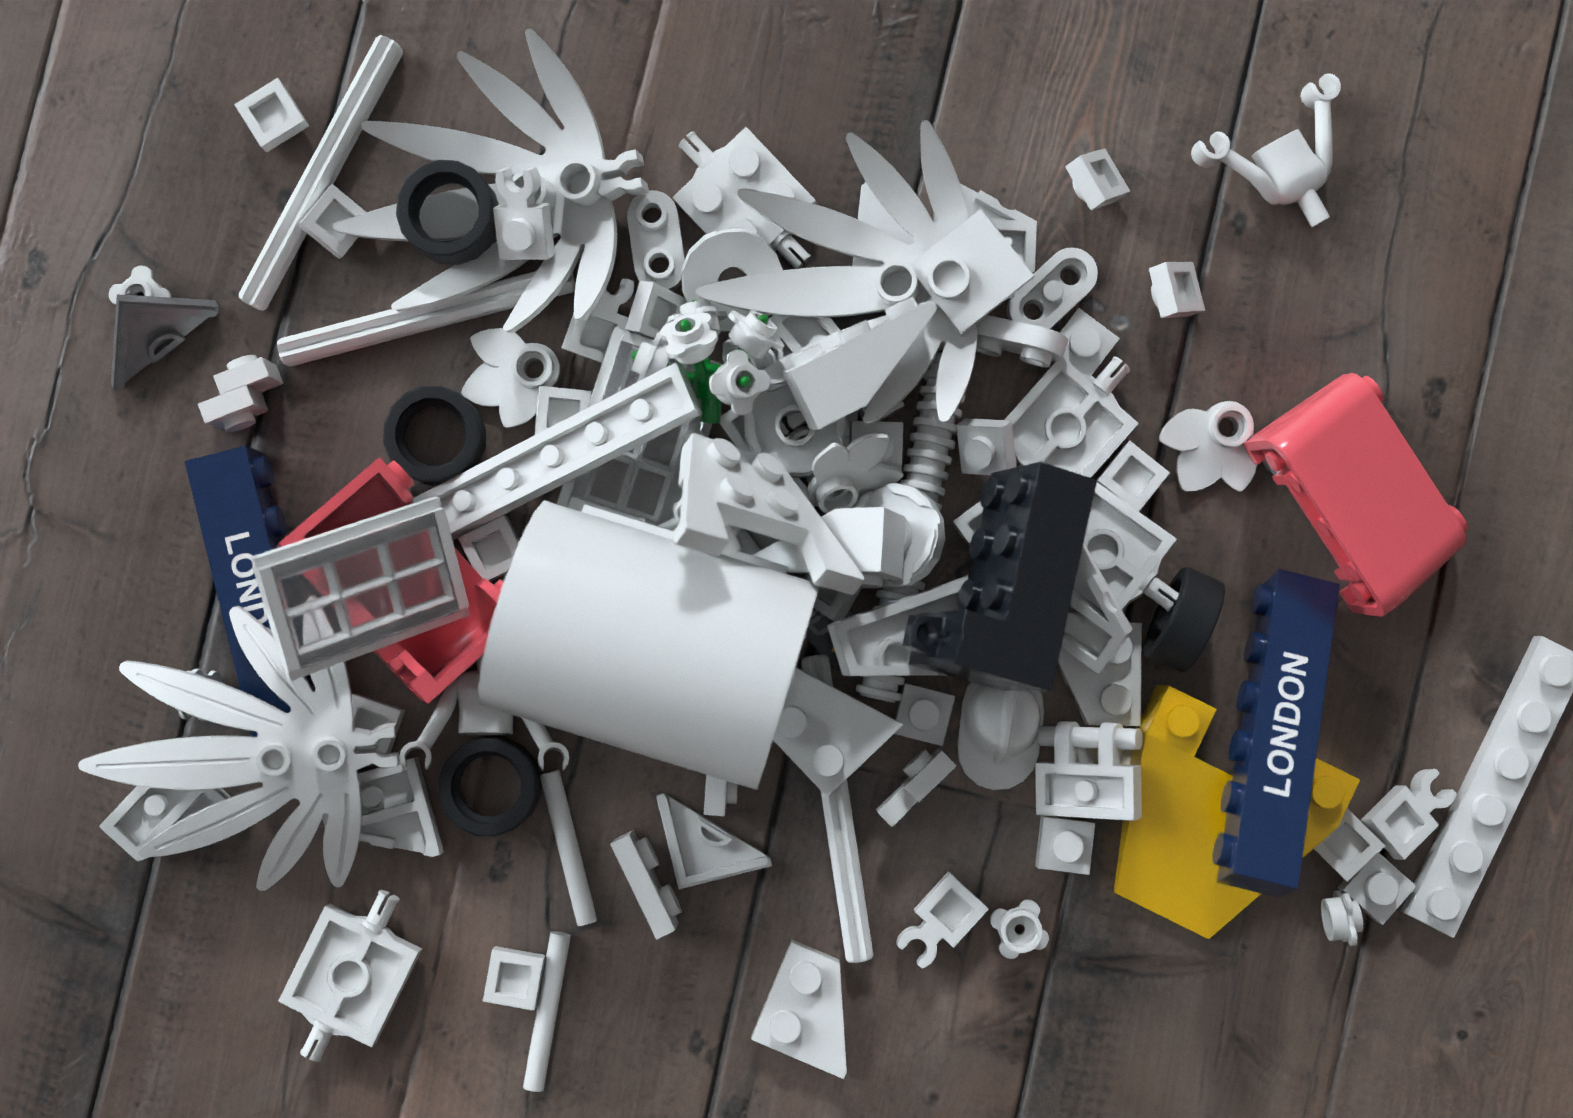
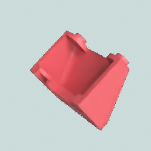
M1355 373L1341 375L1249 437L1242 445L1254 464H1259L1266 459L1270 467L1278 472L1272 476L1273 480L1277 485L1287 486L1339 566L1334 571L1337 578L1349 581V585L1340 590L1339 594L1351 612L1383 617L1401 605L1466 544L1465 532L1468 530V524L1455 507L1446 503L1381 403L1384 401V395L1378 384L1369 376L1362 378Z
M379 457L280 541L277 546L280 548L414 503V498L409 489L415 483L397 462L393 460L386 465ZM427 530L387 544L394 571L434 558ZM377 548L334 562L341 589L384 575ZM456 548L455 552L470 606L468 607L470 616L373 651L420 701L429 704L484 654L491 621L504 583L500 579L493 585L489 580L483 579ZM323 566L301 573L322 596L330 594ZM437 567L397 581L405 608L444 594ZM387 585L345 599L352 627L394 612Z

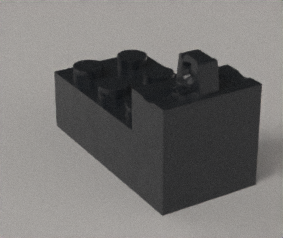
M1041 461L991 473L981 493L980 503L983 507L979 529L972 536L969 546V555L972 561L968 580L963 583L958 594L957 603L960 610L909 615L902 643L903 647L911 650L908 665L1002 691L1051 692L1097 480Z

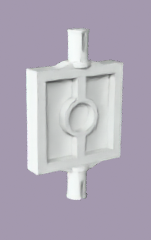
M747 127L725 147L714 152L705 145L694 131L686 135L699 152L684 138L679 143V148L694 161L698 168L693 178L672 197L674 201L705 234L713 231L730 230L729 228H744L760 235L774 250L777 249L794 269L802 268V263L791 250L805 264L812 256L791 236L792 233L769 221L744 204L738 197L737 192L740 188L795 198L817 204L816 200Z
M1113 357L1112 361L1095 379L1092 376L1079 372L1065 358L1061 361H1056L1005 419L1012 421L1015 456L1019 466L1041 461L1091 478L1139 424L1118 405L1114 395L1111 393L1120 381L1130 373L1131 369L1125 363L1111 378L1110 375L1123 362L1118 357Z
M1097 482L1084 538L1088 551L1122 611L1132 601L1145 594L1169 612L1174 607L1179 593L1157 578L1160 564L1176 545L1177 539Z
M379 890L378 896L367 917L355 916L332 904L324 907L278 1002L302 1013L314 1025L303 1049L300 1051L301 1055L305 1058L312 1053L309 1060L320 1062L332 1035L349 1036L371 1048L377 1043L422 951V948L396 936L390 928L386 927L397 902L400 900L396 895L393 894L388 897L390 892Z

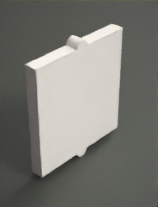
M982 209L975 212L910 264L916 272L918 281L930 294L929 300H933L935 305L941 308L961 335L1034 278L1033 273L1012 248V238H1004ZM946 255L961 258L967 264L970 272V284L967 290L961 296L954 299H944L937 296L931 290L928 283V271L931 264L936 259ZM944 263L936 269L934 283L942 291H955L963 284L964 271L955 263Z

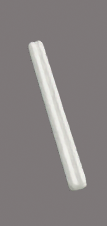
M382 35L375 38L240 290L239 298L253 308L262 311L267 309L307 234L298 224L327 188L334 184L362 131L361 123L368 120L402 57L403 49L394 40Z
M537 271L493 282L469 294L433 306L406 312L390 309L280 338L277 341L280 359L283 364L292 367L514 308ZM573 272L555 297L575 291L576 282Z
M827 655L807 656L802 659L803 671L833 687ZM846 779L828 797L821 791L845 957L850 963H859L873 958V948Z

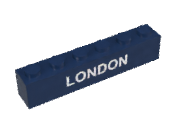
M241 446L184 461L240 690L285 713H289L291 707L268 687L250 664L238 642L229 615L233 607L240 606L272 633L251 559L252 556L277 549V545L282 541V536L287 534L284 514L278 505L274 506L269 486L275 484L271 463L266 456L261 455V451L248 446ZM299 574L280 580L288 608L298 605L294 586L299 584ZM304 614L291 618L299 646L303 645ZM310 674L305 676L312 689L316 690ZM250 730L252 736H258L256 731Z
M1278 569L1264 584H1258L1255 589L1251 612L1257 614L1255 631L1249 634L1244 649V661L1250 663L1248 679L1242 682L1236 700V709L1242 712L1240 730H1236L1232 736L1228 753L1229 760L1235 762L1232 781L1229 780L1226 783L1221 797V811L1227 813L1224 833H1219L1213 849V864L1219 865L1217 883L1281 898L1298 889L1340 586L1338 583Z

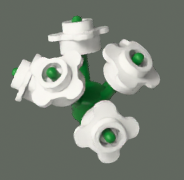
M693 300L680 306V314L667 317L668 323L662 327L660 332L658 331L652 345L643 341L639 350L632 352L634 362L631 370L640 374L637 382L672 365L669 364L670 358H674L683 364H693L695 368L694 374L688 371L686 373L693 386L696 398L701 399L700 408L703 414L700 415V421L714 424L721 422L722 402L731 405L732 411L737 415H746L753 410L755 398L760 392L768 390L770 386L769 374L763 370L765 367L776 362V356L770 348L782 351L784 344L773 335L777 327L769 320L768 316L756 311H750L746 317L732 310L728 317L736 324L729 333L730 339L723 343L722 358L724 364H711L710 355L718 341L717 335L721 333L719 321L726 319L727 314L726 311H717L716 307L711 306L709 301ZM661 338L668 340L669 345L660 343Z

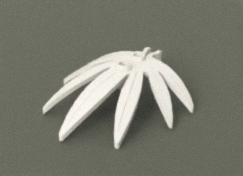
M530 28L526 29L525 35L534 67L553 110L564 125L563 130L531 96L507 77L465 52L459 51L457 59L495 107L521 131L545 147L546 152L544 155H538L496 139L453 129L384 121H363L361 123L362 129L370 135L432 162L436 160L459 161L474 168L478 173L496 175L497 171L504 167H511L512 180L520 188L524 186L523 171L529 167H537L541 183L538 191L534 194L535 203H549L553 239L558 235L561 238L554 247L555 255L543 261L503 326V330L509 333L516 332L530 322L554 299L572 274L582 251L583 254L575 286L574 318L579 321H585L599 303L610 280L615 262L617 224L612 201L626 193L633 196L649 193L648 184L641 177L630 181L622 178V176L627 175L631 168L644 166L643 156L634 149L620 154L615 160L605 159L603 143L596 120L580 87L553 50ZM488 184L495 192L498 203L506 204V199L499 193L496 184ZM469 189L451 190L428 195L420 209L419 219L423 230L429 237L437 241L458 240L473 228L478 218L479 207L475 196ZM397 204L369 211L336 222L333 225L335 231L345 235L409 242L401 233L396 217ZM496 242L477 259L450 267L395 301L391 308L399 312H406L464 296L504 277L528 260H499Z
M924 120L921 123L920 150L924 182L931 206L938 220L936 223L933 222L913 189L886 159L854 133L849 132L846 135L847 144L864 180L887 213L914 238V242L910 245L872 225L823 206L782 195L740 188L737 192L738 197L744 204L790 233L842 254L883 262L884 264L881 267L830 266L767 272L700 286L695 289L696 295L703 300L741 310L778 316L807 318L844 317L881 312L912 296L917 305L929 301L930 294L918 281L916 272L910 264L969 218L958 176L945 147L928 120ZM946 255L936 259L928 271V283L931 290L937 296L944 299H954L961 296L970 284V272L967 264L961 258L953 255ZM948 262L959 265L965 274L963 284L952 292L942 291L934 283L936 269ZM936 306L937 311L872 397L863 416L865 424L871 425L881 419L915 388L932 364L942 343H945L937 371L936 405L940 422L948 423L959 407L972 375L977 350V323L961 335L941 308ZM885 315L868 320L867 322L870 328L888 320V317ZM845 329L817 340L763 369L769 374L770 386L787 383L782 372L795 366L791 359L792 356L819 343L823 352L842 343L838 333Z
M311 595L307 598L306 602L316 599L318 597L316 595ZM240 606L233 607L229 612L238 642L261 679L291 707L289 713H285L241 690L197 674L144 662L129 660L123 662L119 668L120 672L138 687L160 701L207 721L256 731L258 736H198L141 743L84 758L78 764L81 771L116 782L160 789L196 790L233 787L256 782L263 784L262 787L224 799L177 822L146 843L139 850L140 856L147 858L178 854L219 842L251 827L281 808L291 799L296 798L300 801V805L281 826L264 856L258 874L257 889L260 891L267 890L296 864L313 839L324 814H328L323 837V857L326 871L333 886H343L353 865L361 832L362 801L358 769L372 763L383 768L398 767L400 762L399 752L387 754L382 753L378 748L363 750L356 748L359 746L375 745L376 741L381 738L395 737L397 727L396 723L379 725L373 731L353 727V703L346 663L342 662L310 674L316 690L312 689L305 676L289 681L282 667L273 634ZM323 607L303 615V644L335 633Z

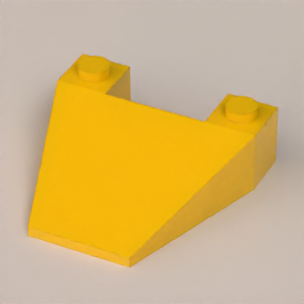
M1156 685L1141 715V726H1136L1135 728L1142 731V747L1140 750H1132L1130 765H1141L1142 819L1135 821L1123 820L1114 893L1210 939L1260 896L1261 893L1216 882L1219 865L1213 864V849L1219 833H1224L1227 813L1221 811V797L1226 783L1229 780L1232 781L1233 776L1194 756L1217 709L1171 686ZM1318 758L1315 761L1302 858L1338 828L1360 782V779Z

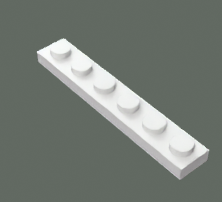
M676 362L414 497L413 502L415 503L434 496L440 497L442 508L445 509L452 540L703 413L685 368Z
M1543 636L1533 637L1416 877L1414 884L1417 887L1406 898L1400 912L1452 938L1455 937L1573 693V651Z

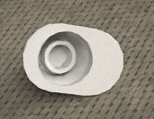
M973 682L968 685L962 702L957 743L958 760L965 774L977 785L991 790L1010 789L1022 783L1034 770L1040 750L1037 733L1039 727L1043 726L1044 718L1043 697L1040 691H1002Z

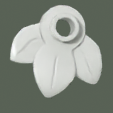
M503 328L487 329L472 335L470 338L471 343L484 363L468 378L461 394L480 406H499L501 422L505 428L519 426L528 422L536 415L538 387H553L559 378L560 363L557 356L549 347L540 343L526 344L515 332L509 333L504 331ZM533 361H540L544 365L542 375L537 378H530L526 373L527 366Z
M1220 402L1213 405L1208 411L1186 409L1171 418L1160 432L1159 441L1162 444L1181 451L1177 458L1176 474L1179 486L1185 492L1204 489L1216 482L1220 477L1232 489L1241 492L1255 475L1257 464H1254L1242 445L1253 435L1254 422L1250 412L1237 402ZM1223 418H1227L1233 423L1234 429L1229 437L1223 436L1219 431V423Z
M882 433L865 434L854 439L847 447L833 443L822 450L816 456L811 468L814 478L808 485V495L811 502L824 513H829L834 509L851 508L861 496L870 490L876 491L881 487H886L883 485L898 482L903 477L902 470L881 463L889 445L888 435Z

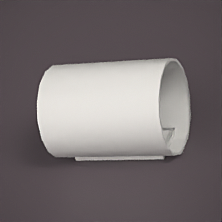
M544 500L533 513L519 541L494 611L481 664L478 686L480 705L757 790L819 586L813 582L787 575L789 567L739 551L730 555L721 553L719 557L675 545L673 539L674 532L585 504L581 512Z

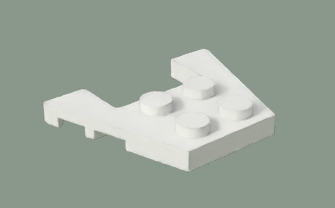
M691 434L682 447L678 485L683 487L681 500L676 505V512L681 513L680 523L674 530L673 539L675 545L719 557L730 542L724 525L726 523L796 544L801 550L815 585L850 595L855 594L865 581L863 574L779 460L767 453L756 454L735 447L732 443L722 438L711 439L699 434Z

